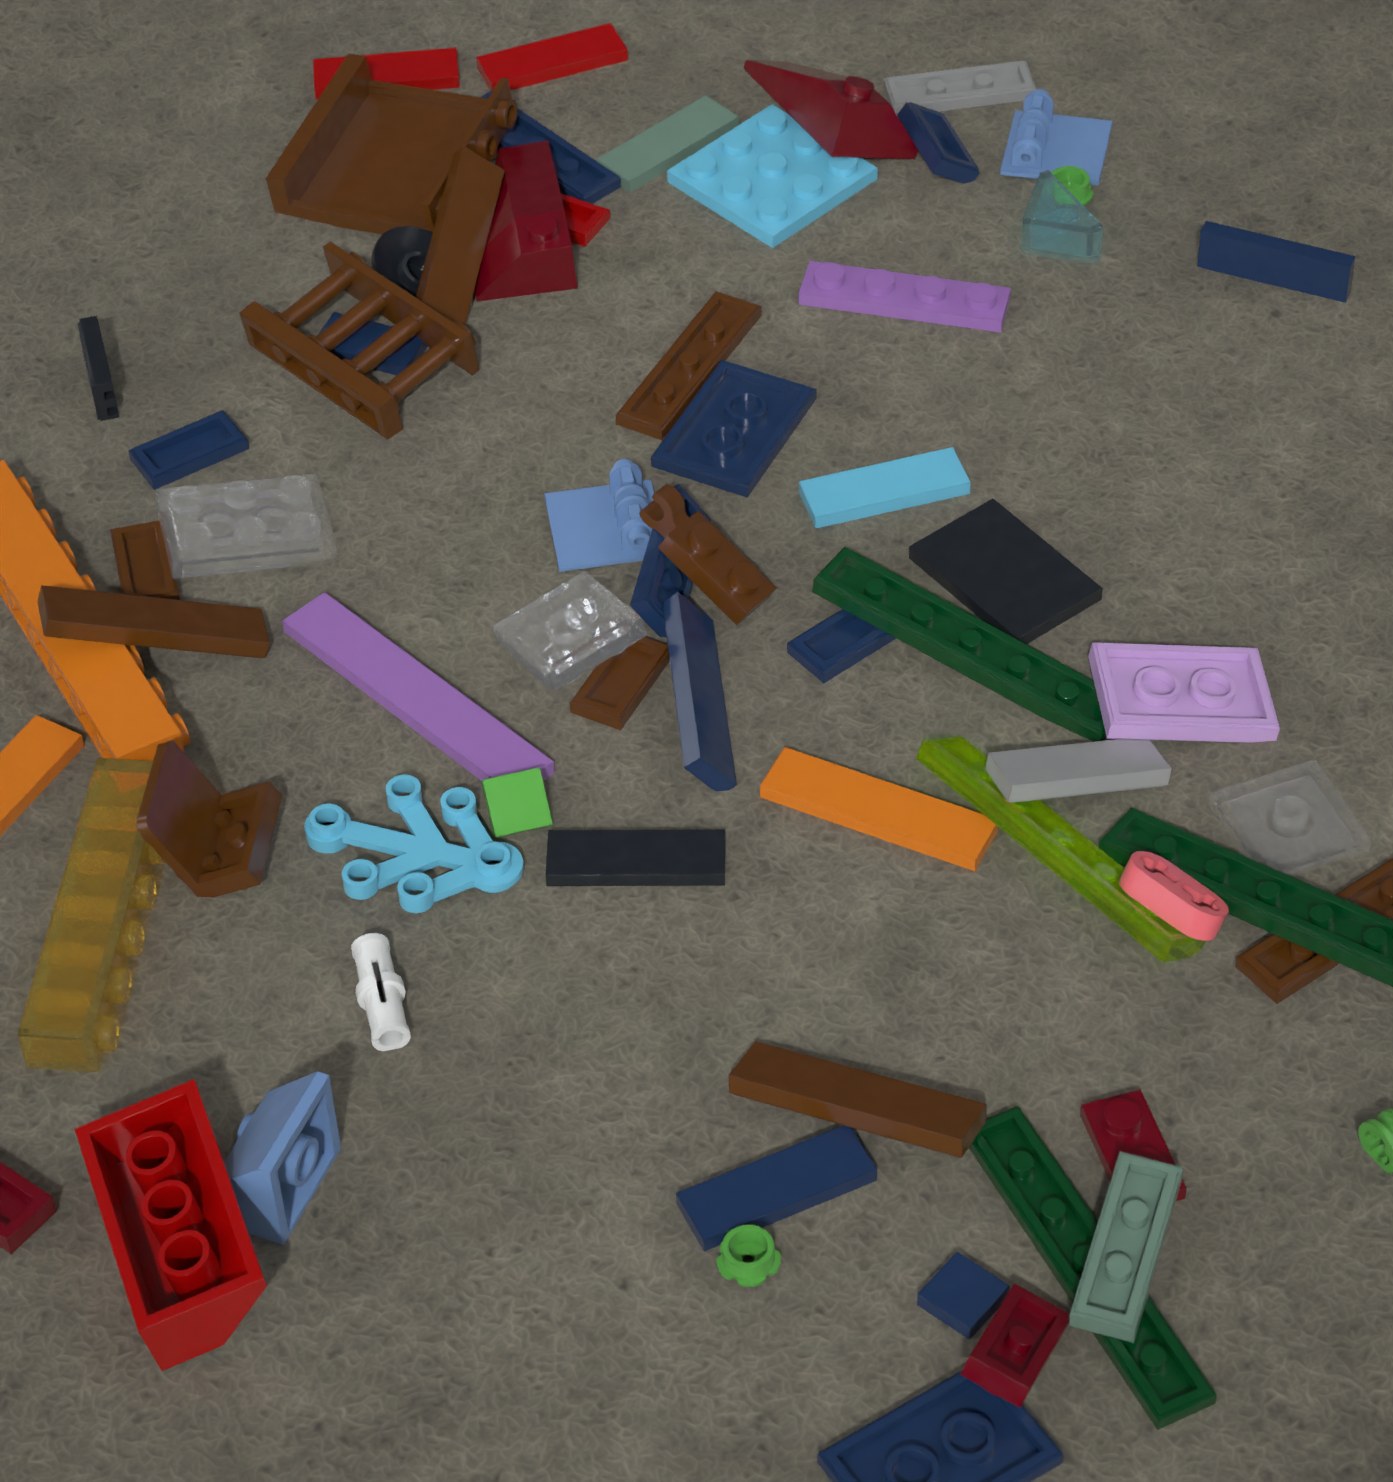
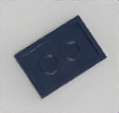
M721 360L651 456V467L748 498L817 399V389Z
M960 1371L817 1453V1463L832 1482H1032L1062 1464L1064 1454L1023 1404L1019 1408L1007 1400L987 1392L982 1386L960 1375L962 1372Z

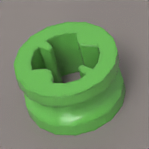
M1387 1108L1378 1114L1377 1120L1368 1119L1359 1126L1358 1134L1362 1148L1386 1173L1391 1174L1393 1173V1108Z

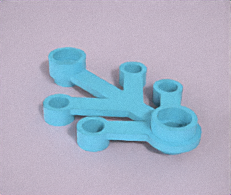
M411 775L395 776L386 785L388 807L393 812L401 815L411 834L351 821L347 812L335 804H322L315 807L305 821L304 827L307 843L317 852L335 853L346 848L348 845H353L397 856L377 865L366 859H356L347 863L342 870L343 887L346 895L350 898L364 900L374 896L378 889L398 882L397 889L400 906L410 913L425 912L435 902L473 887L489 893L505 891L520 880L524 870L523 858L517 848L505 842L492 841L477 817L475 795L467 788L455 787L447 790L441 796L440 803L443 820L448 825L457 827L468 848L446 843L422 804L419 780ZM400 793H411L407 796H398ZM458 805H464V806H466V807L461 808V809H453V808H452V807L458 806ZM325 823H333V824L327 825V826L322 825V824H325ZM492 861H499V862H500V863L495 864V865L486 864V863L492 862ZM437 866L454 869L433 879L422 873ZM360 877L368 878L367 880L361 882L353 881L356 878ZM416 890L423 891V893L419 895L409 894L410 892Z

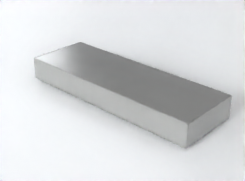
M1024 60L884 78V91L896 115H898L906 102H912L935 111H946L1024 101L1029 93L1036 90L1028 65Z
M1115 739L989 752L985 770L1009 803L1162 787L1168 785L1172 768L1150 740Z

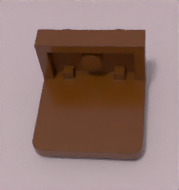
M170 740L157 746L137 816V828L142 838L154 848L173 869L176 876L183 880L197 897L214 898L260 885L282 795L270 781L221 795L180 747Z

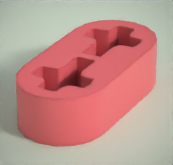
M1134 852L1130 856L1119 879V885L1130 897L1178 931L1197 940H1214L1229 913L1228 906L1218 895L1168 860L1150 852Z

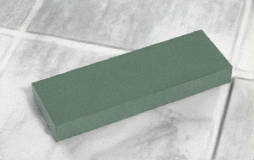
M705 95L597 158L596 161L621 177V187L630 193L738 126L739 116Z
M1125 1152L1119 1153L1071 1308L1069 1326L1134 1343L1182 1182L1183 1167Z

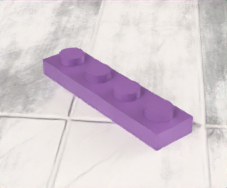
M809 261L799 291V305L1002 332L1011 300V288L816 261Z

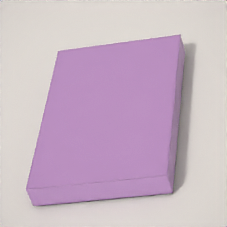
M1092 643L1088 658L1108 739L1247 743L1277 740L1280 727L1258 648Z

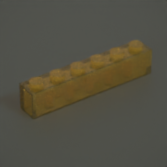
M97 758L18 1030L26 1068L99 1073L104 1053H113L116 1050L119 1037V1021L115 1015L117 1004H127L129 1001L132 986L131 970L128 968L130 957H139L142 953L144 926L143 922L140 921L143 910L151 911L155 904L156 879L152 875L154 866L165 864L164 859L142 838L137 828V816L153 761Z

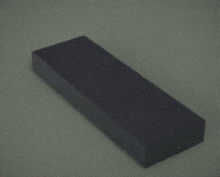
M725 829L548 830L546 886H725L726 832Z

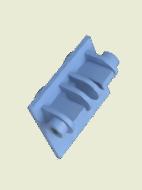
M1036 89L1025 97L1023 111L1015 110L1000 175L1049 180L1050 174L1055 169L1063 166H1075L1088 173L1091 185L1099 186L1113 121L1053 114L1054 103L1047 91Z
M621 459L615 462L609 473L610 485L544 493L559 572L643 561L652 528L642 520L639 513L654 501L652 498L654 490L651 479L642 480L640 467L631 460Z

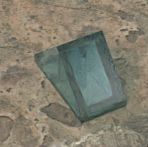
M1049 170L1041 172L1023 216L1021 253L1086 264L1100 262L1103 226Z

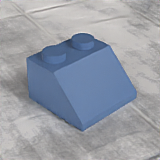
M317 1071L268 1091L255 1113H248L239 1126L236 1143L224 1162L249 1234L284 1245L341 1150L328 1074Z

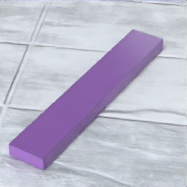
M322 593L283 620L284 632L481 781L539 767L543 781L555 773L554 761L327 593Z

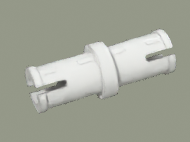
M368 933L355 939L351 945L352 956L356 962L359 978L355 991L359 1006L366 1010L373 1047L379 1051L402 1048L407 1045L411 1038L402 1005L406 993L404 982L395 973L388 938L383 934ZM376 981L381 982L385 1000L383 1003L380 1001Z

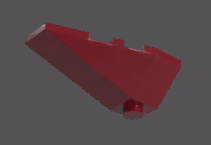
M745 61L743 69L831 157L916 159L918 149L890 103L874 89V84L871 81L858 76L847 77L785 61Z

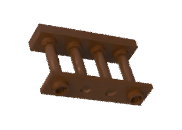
M330 241L323 246V250L331 275L282 313L277 311L272 313L256 301H253L239 314L249 345L388 440L403 430L398 411L400 407L399 400L448 360L470 375L475 374L479 370L474 349L476 341L471 331L459 321L452 322L370 268L355 252L348 253ZM343 291H346L360 301L316 337L314 335L306 336L296 329ZM378 313L395 324L351 360L347 358L341 360L331 353L333 349ZM414 336L423 340L424 344L430 347V349L386 384L382 382L376 384L365 376Z

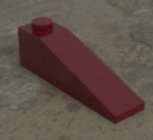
M548 140L499 148L495 165L505 171L474 288L476 302L578 289L566 214Z

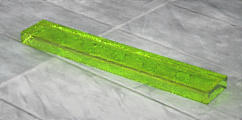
M962 736L923 741L916 756L919 762L1161 962L1165 963L1189 958L1202 950L1206 941L1194 939L1178 931L1123 891L1119 885V879L1124 868L1042 801L1032 800L1009 803L985 770L987 757Z

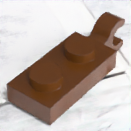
M665 484L652 495L654 501L640 511L639 515L642 520L665 538L658 548L736 625L755 611L777 589L699 511L688 517L685 512L684 500L673 486Z

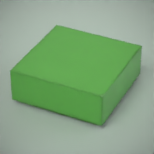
M540 767L481 781L494 838L553 825Z

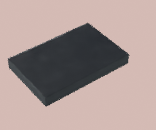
M994 499L987 501L909 546V559L976 616L1025 644L1032 642L1102 600L1103 588Z

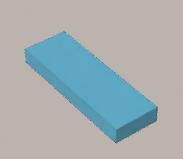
M950 447L799 481V494L816 529L970 494L971 482L954 448Z

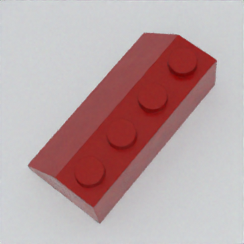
M195 1079L74 1129L137 1330L161 1371L223 1346L267 1287L199 1087Z

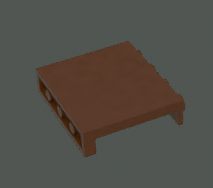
M348 53L266 177L274 211L332 226L381 235L390 229L401 226L417 227L433 233L454 153L462 146H465L481 157L491 161L495 157L498 144L506 131L515 124L517 104L515 100H512L508 78L501 77L488 98H481L371 80L366 56Z

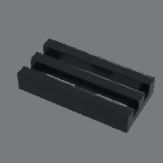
M98 317L79 319L80 323H77L97 418L98 420L101 419V421L119 418Z

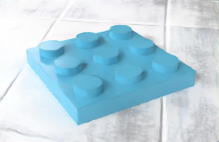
M773 104L667 170L668 183L771 248H774L878 179V167L859 157H831L788 113Z

